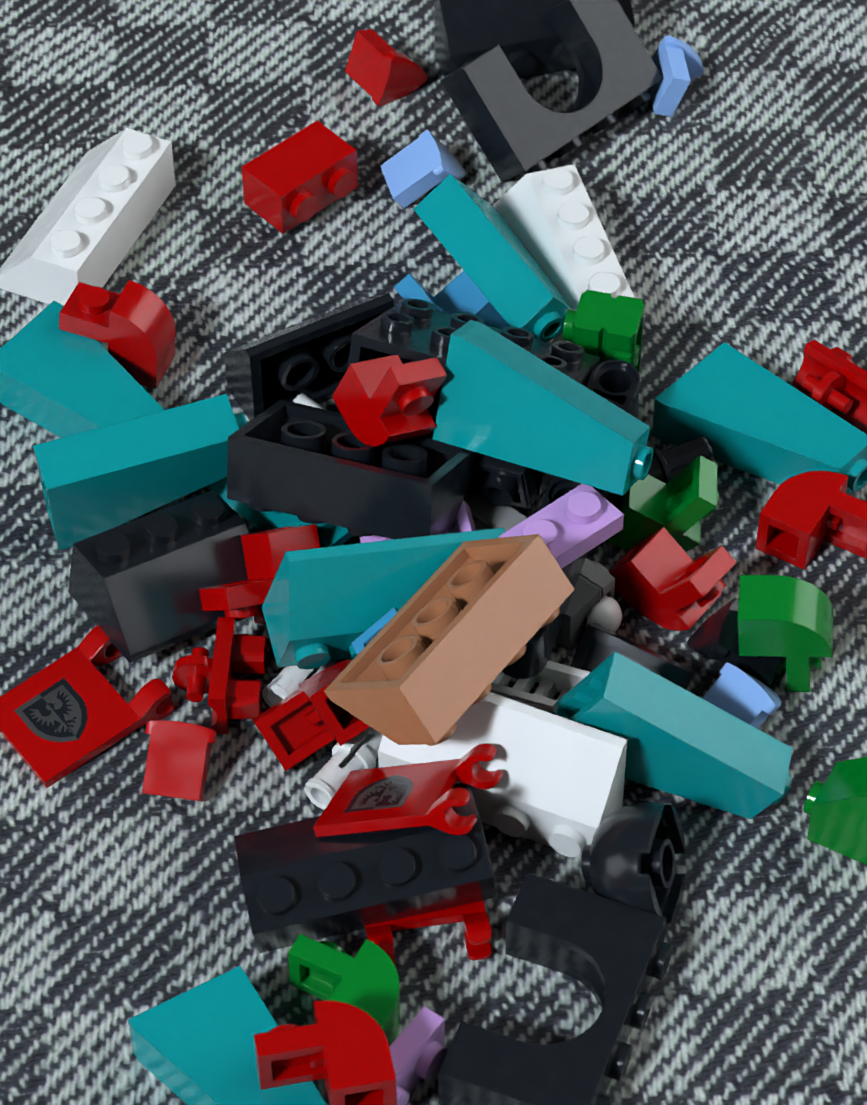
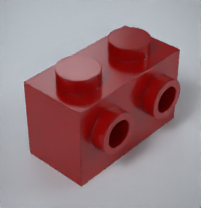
M318 120L241 167L244 204L282 234L298 224L309 220L314 214L338 199L346 197L352 190L358 187L357 150Z

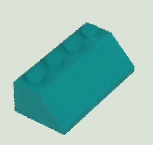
M504 527L286 551L262 605L277 667L297 665L300 669H314L325 665L329 661L351 658L353 660L357 655L351 643L393 607L400 610L464 541L499 538L501 534L505 533Z

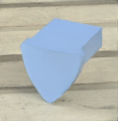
M665 36L652 57L663 79L650 87L649 93L652 96L651 102L654 114L672 117L691 80L702 76L704 68L700 57L691 46L675 37Z
M428 129L421 133L419 138L380 166L392 198L403 208H406L435 187L449 174H452L458 180L467 175L466 170L457 158Z
M728 662L719 671L722 675L702 698L759 729L769 715L772 716L782 703L779 696L772 689Z

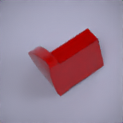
M373 29L358 30L356 32L345 73L372 97V101L377 106L381 107L408 96L427 80L426 73L407 55L397 52Z
M168 720L148 721L145 734L150 735L142 793L204 801L211 745L215 744L217 731L209 727Z

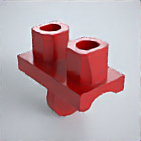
M816 340L806 343L803 351L802 365L791 386L867 434V371L855 365L852 356L837 346L829 349Z
M218 617L213 659L209 658V651L206 648L196 647L192 650V655L179 658L174 663L173 682L181 690L187 692L186 698L189 701L200 702L203 700V695L208 694V706L213 709L211 728L216 730L217 734H229L230 719H252L261 714L262 680L235 679L236 673H266L268 658L266 636L237 634L235 618Z

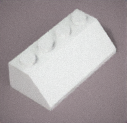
M126 128L87 151L1 266L0 289L46 304L56 301L64 306L78 282L103 288L176 186L171 141Z
M575 164L525 174L493 205L573 309L577 310L581 294L586 290L609 293L612 298H616L618 295L635 298ZM563 330L557 337L548 341V343L553 344L556 341H566L562 339Z
M492 692L478 703L469 707L456 722L457 728L455 732L442 743L434 746L398 745L383 735L378 749V766L381 768L461 759L479 744L488 743L494 745L497 751L495 757L488 762L479 761V764L487 771L502 770L503 776L501 780L491 789H478L470 786L481 822L497 827L508 836L525 837L550 846L556 852L567 857L578 856L581 858L585 845L592 844L593 835L604 818L623 807L627 739Z

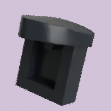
M734 598L712 614L692 634L687 641V645L703 658L708 660L717 659L724 665L728 662L767 686L774 679L781 657L739 656V599Z

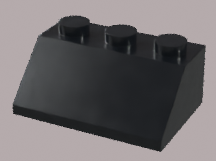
M389 293L365 297L224 352L227 389L248 420L251 421L280 399L293 402L301 393L307 395L318 404L333 399L332 395L347 371L353 332L393 307V298Z
M215 490L78 541L73 543L68 593L93 622L105 632L112 644L129 663L217 627L218 617H225L224 611H202L199 589L248 579L241 535L249 534L246 523Z

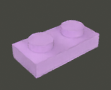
M580 484L501 534L499 538L540 534L562 569L623 530L624 514L592 486Z
M425 1006L389 1047L396 1075L397 1105H407L410 1092L422 1078L427 1081L433 1078L441 1068L447 1055V1048L445 1047V1019Z

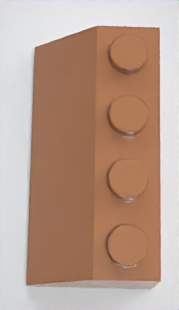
M540 534L464 541L333 680L324 692L332 702L398 745L434 746L440 744L455 732L457 728L456 722L469 707L478 703L490 693L492 689L491 683L502 670L524 655L526 651L525 645L535 633L557 618L560 613V605L575 589Z

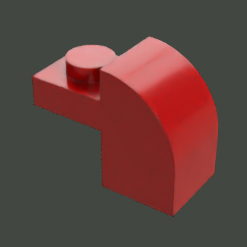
M128 280L120 294L98 286L78 282L59 313L60 330L108 343V352L140 385L156 389L174 359L176 327L173 316L166 304L154 292L139 283Z
M397 354L350 364L332 397L354 436L365 445L376 447L426 436L437 427L427 408L433 403V397L447 374L437 357L403 364Z
M810 471L795 475L784 481L774 491L761 510L755 549L803 570L807 568L824 541L867 559V501L846 494L849 476L830 471Z
M317 524L287 526L241 535L248 579L199 589L202 611H224L225 617L235 619L254 616L255 623H266L262 605L285 552L320 548Z
M663 527L636 542L608 572L615 577V590L636 612L665 629L684 631L690 629L722 595L721 592L726 587V584L721 578L734 566L736 561L722 545L692 560Z
M351 659L332 665L299 684L300 689L252 719L285 771L334 739L342 746L370 727L332 702L324 692L333 680L352 661Z
M331 1000L313 1001L315 1024L305 1026L285 1024L277 1026L269 1032L254 1034L256 1067L261 1090L324 1079L329 1105H397L396 1075L386 1035L374 1018L356 1006Z

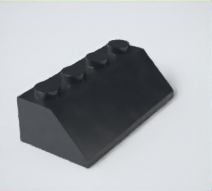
M434 0L435 58L443 77L445 78L497 45L501 47L519 79L576 69L570 53L546 15V12L565 0ZM617 0L634 28L635 19L631 0Z
M280 399L228 437L227 499L247 503L251 509L256 511L268 512L276 510L296 515L300 521L305 523H328L345 527L351 534L357 536L377 535L394 540L446 534L454 526L479 453L433 440V434L372 447L371 445H365L354 436L341 413Z
M461 782L454 784L452 789L465 788L469 791L470 795L466 805L462 807L452 806L454 812L460 816L473 814L477 819L473 828L464 835H452L431 826L316 837L313 826L320 817L317 816L234 836L244 897L252 934L259 952L263 953L292 946L299 934L313 940L364 929L366 925L444 910L497 897L492 863L470 785Z

